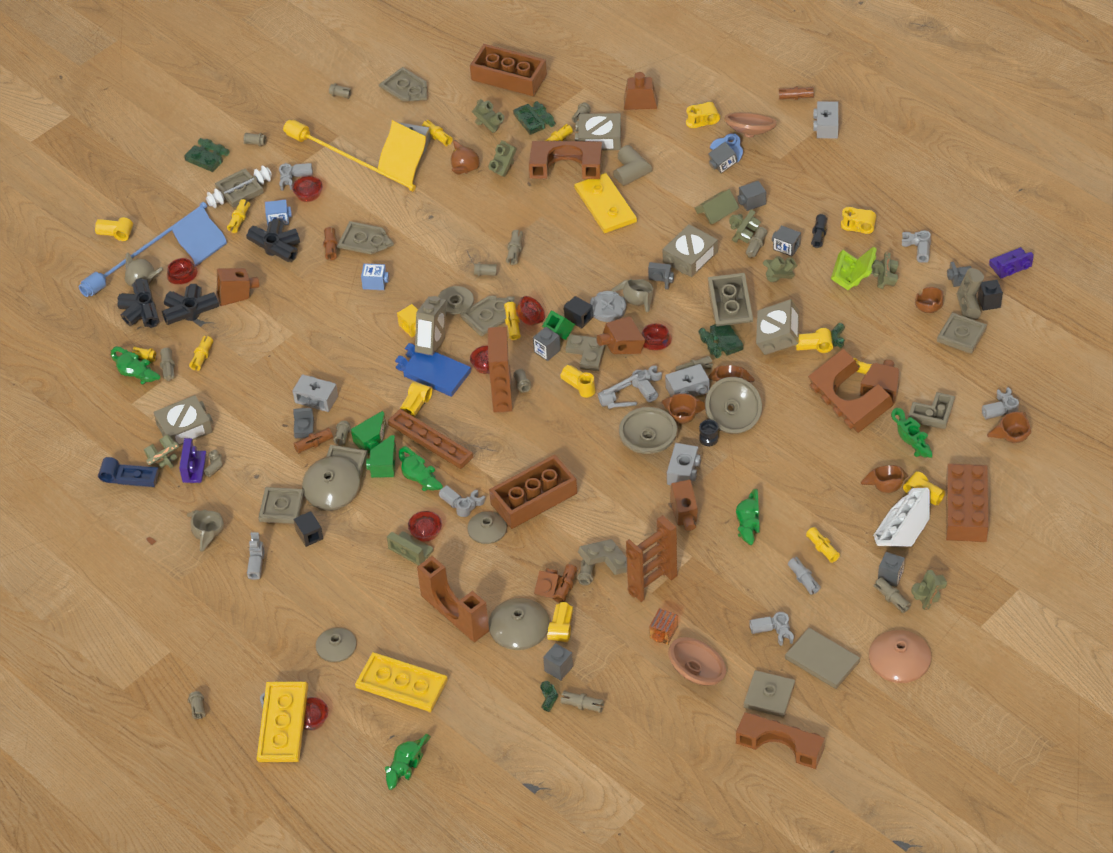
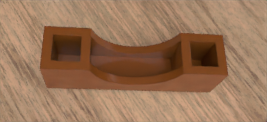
M744 712L736 730V744L756 750L768 742L783 743L793 751L796 763L813 769L817 768L824 751L825 737L817 733L800 730L798 727L781 724L776 720L762 718L757 714Z

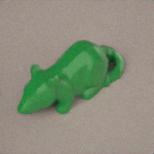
M118 346L113 347L111 350V357L116 362L117 370L121 375L136 377L141 380L140 383L142 385L161 378L158 373L146 366L150 364L148 360L144 359L140 362L137 354ZM116 352H121L123 354L117 356Z
M901 408L893 409L891 417L897 423L898 434L904 442L915 449L914 456L932 458L933 454L930 446L926 444L928 434L920 432V424L911 417L906 419L905 413Z
M406 446L399 450L398 455L402 462L401 470L404 477L421 484L423 491L441 490L443 488L441 482L433 474L435 472L433 466L426 468L424 465L425 460ZM404 452L408 453L410 456L405 457Z
M753 489L749 497L741 501L736 508V517L740 523L738 527L740 533L738 536L749 545H753L755 541L753 531L760 533L758 489Z
M429 734L423 735L422 738L416 741L403 742L396 748L391 766L385 767L386 783L389 790L397 786L402 776H405L406 780L411 778V768L418 767L423 757V753H421L422 746L431 738Z

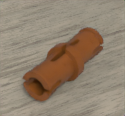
M794 86V88L787 89L779 88V100L814 98L813 87L798 88V86Z
M331 227L324 229L325 240L323 241L327 260L329 255L330 260L337 258L336 247L338 243L335 239L336 231L332 228L331 233Z
M328 427L315 434L310 433L308 437L293 444L299 454L312 447L317 448L319 444L333 439V434Z
M572 564L565 566L564 573L558 580L557 590L553 595L554 601L558 603L566 601L568 592L574 585L573 580L578 571L576 566Z

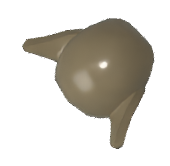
M128 252L125 254L126 271L124 279L131 287H133L132 284L135 280L139 278L147 279L148 284H150L163 270V267L154 270L153 265L146 259L133 260Z
M624 280L612 288L613 292L623 290L624 298L628 303L636 306L644 304L645 312H649L654 289L647 280Z
M205 509L187 513V517H192L190 521L191 531L200 540V551L202 552L212 539L222 531L224 527L222 516L218 512Z

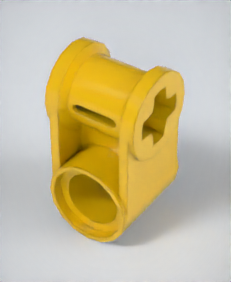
M713 102L691 105L686 109L688 115L686 125L689 128L713 125L720 120V114Z
M853 207L843 209V220L841 221V228L843 230L870 234L874 231L876 222L875 212Z

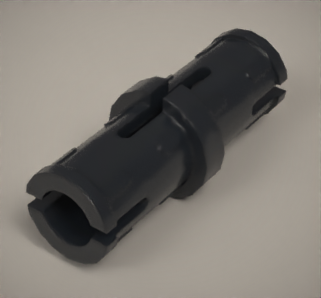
M819 214L816 216L811 245L815 248L823 246V238L827 232L826 215Z

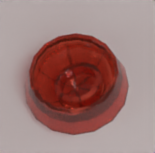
M304 176L293 183L292 191L299 200L311 202L320 196L323 185L320 179L316 177Z
M187 258L176 259L168 265L167 279L173 284H186L196 277L197 267Z
M524 296L520 299L516 307L519 318L525 324L531 326L542 323L545 319V312L541 304L529 296Z
M662 324L647 325L641 333L645 339L643 347L649 350H662L668 347L672 341L669 330Z
M488 346L478 347L470 355V362L479 373L490 374Z
M430 511L418 512L408 522V529L411 534L424 542L435 539L442 527V520L439 515Z
M316 697L307 698L303 729L316 730L323 726L329 711L327 704L323 700Z

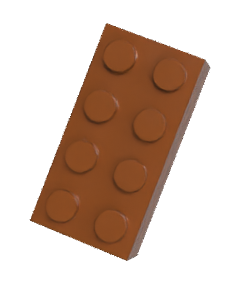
M483 44L470 64L471 80L534 96L547 75L546 59Z
M554 454L489 489L490 503L508 526L513 529L576 495L577 479Z
M948 464L946 474V540L987 542L988 465Z

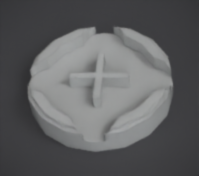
M599 292L596 297H592L590 300V304L593 305V317L599 321H615L620 319L626 312L625 298L619 296L617 292Z

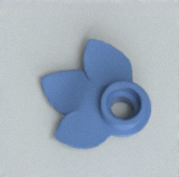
M728 134L724 138H719L712 142L710 149L714 150L723 142H726L736 153L737 161L739 162L742 158L743 149L740 146L741 141L738 135Z

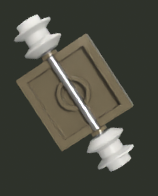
M263 165L260 171L254 169V176L246 169L240 170L216 182L214 193L207 192L206 201L209 206L217 208V203L223 205L225 198L234 208L239 205L241 199L248 201L264 193L260 184L263 185L264 180L270 182L272 173L268 167L265 168Z

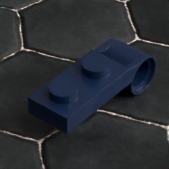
M105 457L102 460L98 478L106 483L155 487L159 469L158 467L121 465L115 458Z

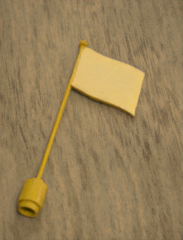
M288 120L283 127V131L287 136L299 142L309 138L408 187L412 192L416 189L413 180L425 148L426 136L393 120L390 133L381 152L378 169L311 136L309 127L296 120Z

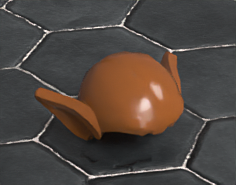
M453 140L455 150L451 155V170L460 175L479 168L480 159L478 154L473 149L464 147L458 141Z
M732 365L718 366L708 376L709 380L716 382L727 377H738L748 382L755 381L743 367Z
M685 393L673 395L661 402L675 422L680 424L691 422L696 414L705 409V402Z
M1020 411L1006 414L1000 420L999 425L987 433V437L1005 439L1011 443L1025 441L1031 434V426L1026 412Z
M881 466L873 469L861 481V484L875 485L876 489L882 493H893L901 488L903 481L908 475L900 466Z

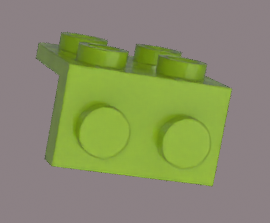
M872 247L859 259H856L844 250L839 252L831 280L846 290L857 286L864 277L867 278L871 274V267L876 259L877 249Z

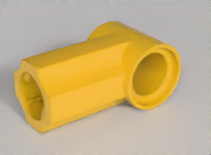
M125 217L120 218L118 221L97 219L95 232L99 235L114 236L119 241H126L132 231L133 222Z
M820 328L815 333L799 334L798 344L795 345L796 350L817 349L820 353L830 352L833 349L831 331L827 328Z
M567 365L563 368L560 374L561 379L578 389L582 397L588 398L595 394V381L591 373H583L572 365Z
M412 382L408 390V396L400 409L415 417L423 403L429 402L432 396V387Z
M916 471L903 485L907 495L912 488H928L930 491V503L935 506L939 505L945 496V491L930 483L928 478L921 472Z
M566 602L556 604L553 620L549 623L548 640L569 642L573 606Z

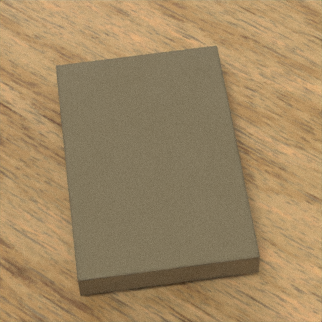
M808 628L785 654L786 660L835 689L840 686L860 662V657L811 628Z

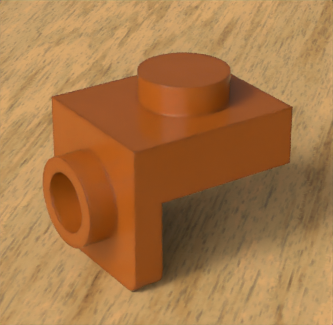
M553 569L539 570L534 594L554 599L553 595L557 590L558 580L562 576L558 575V571Z

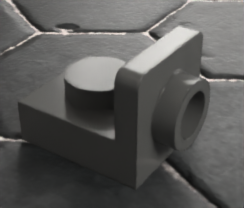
M954 261L950 262V268L947 269L948 280L952 281L953 287L961 285L967 270L972 268L971 266L956 268Z
M649 262V280L664 281L665 289L669 290L670 283L674 281V272H671V265Z
M312 408L293 409L294 438H306L308 434H314Z

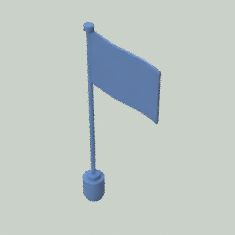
M202 202L198 208L134 252L131 257L134 258L170 231L174 233L178 243L191 256L195 266L222 248L227 242L221 230L206 213V203ZM126 259L104 275L94 272L82 280L79 285L80 292L85 297L93 296L106 286V277L124 265Z

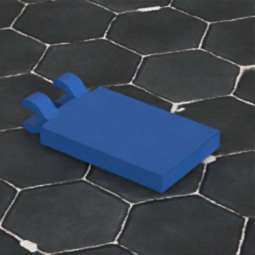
M408 343L405 347V350L408 351L406 356L410 360L407 361L405 357L400 355L395 360L398 363L396 369L403 371L404 377L432 387V389L451 397L471 373L470 366L437 352L433 355L415 352V345L412 343Z

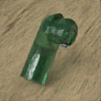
M842 323L836 324L831 331L834 347L842 348L844 346L843 342L845 339L840 338V334L845 329Z
M544 681L540 685V689L545 697L541 708L546 712H550L558 699V693L553 684L549 681Z

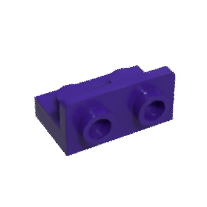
M1020 247L990 259L989 265L1001 279L1032 267L1034 254L1032 252L1025 253Z
M184 438L179 466L182 482L201 483L206 461V451H197V447L193 445L192 438Z

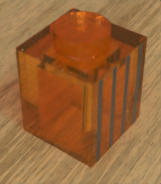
M659 608L649 626L650 639L669 645L678 628V614Z

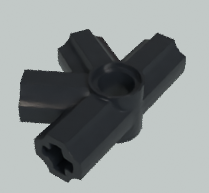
M273 219L268 223L267 232L257 226H251L246 234V238L264 248L267 255H276L292 263L298 254V249L293 247V245L300 243L297 230L292 229L283 232L284 223L279 219Z
M142 278L136 279L132 284L135 294L122 293L117 298L118 308L126 309L120 316L129 326L135 324L142 317L145 327H156L160 320L148 281Z
M197 284L187 286L184 296L174 291H169L164 299V305L169 308L162 310V316L166 325L184 319L194 321L199 317L200 313L219 307L215 293L201 296L202 287H199Z

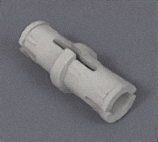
M798 557L792 558L788 562V566L796 574L798 582L806 587L810 595L817 593L821 587L812 577V572L804 567Z

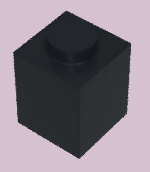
M997 279L982 282L978 290V300L983 311L1001 308L1003 292Z
M576 296L564 305V317L581 329L593 318V305Z
M311 511L293 519L295 530L305 547L323 540L322 528Z

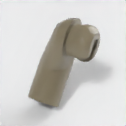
M217 450L209 452L211 464L204 469V473L208 477H211L223 465L222 455Z

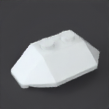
M912 488L908 495L901 498L890 509L873 535L877 546L909 547L915 543V540L930 519V491L928 488Z

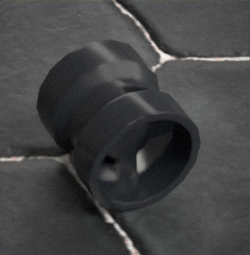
M708 419L700 423L699 440L702 445L710 447L717 444L719 426L716 421Z

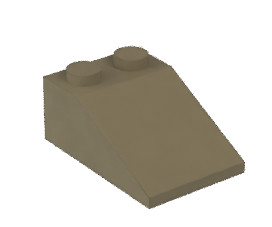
M745 273L708 277V292L716 326L753 322Z

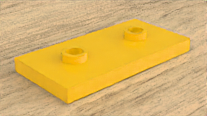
M607 173L601 174L600 179H587L574 184L575 190L604 234L637 222V217Z
M372 652L355 686L358 689L431 712L448 681V677Z
M266 682L256 759L258 762H299L308 692L307 682Z

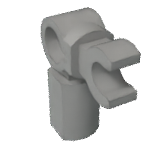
M287 163L280 165V189L283 191V187L289 185L290 190H293V176H313L312 163L296 164L294 166Z
M925 230L915 232V234L903 232L902 246L907 247L915 244L917 246V261L928 262L931 245L930 232Z
M651 366L649 370H635L632 373V376L639 374V377L632 380V385L639 389L647 402H652L658 397L657 391L650 383L651 380L658 381L662 379V373H656L657 366Z
M1009 387L1006 388V394L1001 393L999 389L997 390V399L1001 402L982 406V415L985 420L1018 412L1019 401L1011 395L1012 391Z
M445 486L439 492V497L451 507L456 508V512L460 517L469 516L471 511L475 509V506H481L485 503L484 495L477 498L478 490H474L471 496L462 498L449 486Z
M251 532L247 576L249 579L257 580L261 577L262 559H264L265 549L264 544L260 541L259 532Z
M778 612L773 618L769 616L749 621L752 634L775 629L777 634H779L778 644L780 646L783 645V638H788L790 644H793L794 635L790 631L789 617L786 613Z

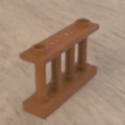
M663 515L657 519V532L636 546L630 539L626 541L627 590L632 597H636L640 602L644 601V588L660 576L666 575L670 580L677 577V527ZM655 542H657V544H656L654 547H652L651 549H649L647 552H645V553L643 554V551H644V550H646V549L649 548L651 545H653ZM657 554L656 558H654L652 561L643 566L645 562H647L649 559H651ZM658 566V569H656L654 572H652L651 574H649L647 577L644 578V576H645L647 573H649L650 571H652L654 568H656V567Z

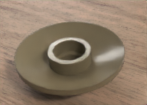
M461 286L448 287L438 295L440 299L446 300V313L448 314L464 313L472 307L474 302L472 292Z
M481 512L470 519L467 529L469 536L474 541L481 544H491L504 537L507 531V524L498 513Z
M344 628L328 629L316 641L318 655L328 662L344 661L356 649L355 636Z

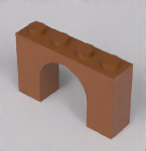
M532 141L529 159V178L547 179L548 169L551 164L560 160H573L582 165V179H600L602 142Z
M507 327L488 328V362L493 412L512 411V385L508 357Z
M843 348L808 376L811 382L809 386L816 394L819 392L822 395L821 399L827 406L830 404L833 407V412L838 417L842 416L845 419L844 423L850 430L853 428L859 433L894 404L891 396L879 384L855 400H844L837 396L839 386L859 370L855 359Z
M433 556L417 566L421 596L474 643L489 632L487 605L480 596L472 590L461 600H458L448 584L446 567Z

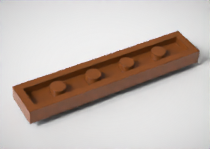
M399 409L388 420L389 426L459 469H462L473 458V452L402 409Z

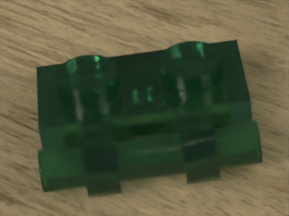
M538 101L534 102V107L526 104L513 110L514 116L530 135L545 129V123L550 127L556 124L554 117Z
M199 138L198 144L202 146L194 145L184 155V158L187 162L214 172L223 162L221 155L228 156L230 151L224 145H217L212 140Z
M714 324L710 326V332L706 331L705 328H701L698 331L701 341L706 343L708 351L715 358L721 357L722 351L728 356L743 350V343L730 325L716 326Z

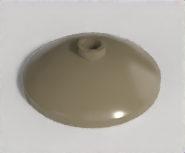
M727 377L717 381L709 389L705 398V411L709 420H714L718 423L719 430L730 434H739L751 429L759 420L762 411L761 397L750 382L738 377ZM729 405L733 407V411L728 410Z
M643 407L629 412L624 416L619 426V436L623 444L630 450L642 454H653L667 449L674 442L677 435V425L673 417L666 411L654 407Z
M336 456L326 457L316 461L309 467L303 478L302 489H304L306 499L314 507L328 511L337 510L346 506L355 498L360 487V476L354 464L349 460Z
M525 598L510 599L499 604L492 611L488 622L489 632L493 640L500 646L512 650H524L539 644L548 633L549 617L546 610L533 600Z

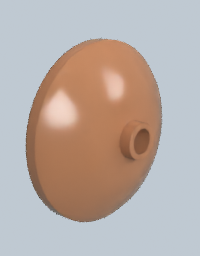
M730 113L725 115L724 118L728 126L749 138L771 131L777 125L775 119L755 113Z
M891 630L879 635L872 642L869 649V662L872 669L880 677L895 683H908L919 679L927 672L931 663V651L928 644L919 635L906 630Z
M688 637L678 638L671 643L668 650L669 659L681 676L693 683L705 686L716 685L723 680L726 674V666L721 656L712 647L702 641Z

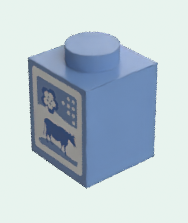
M286 200L265 202L267 225L273 219H279L284 225H289V217H292L291 206L287 207Z
M385 264L363 265L361 274L363 289H385V284L389 283V272H386Z

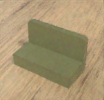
M728 189L719 192L694 208L697 214L704 212L709 223L714 224L737 210L739 206L732 192Z
M404 531L399 535L391 532L387 536L388 549L417 565L423 563L433 552V547Z

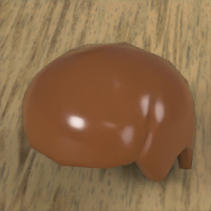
M936 287L924 288L921 295H916V307L924 313L937 312L943 306V291Z

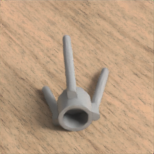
M635 374L599 392L598 398L601 406H607L608 409L636 406L637 402L614 403V401H616L615 392L631 385L630 381L639 377V374Z

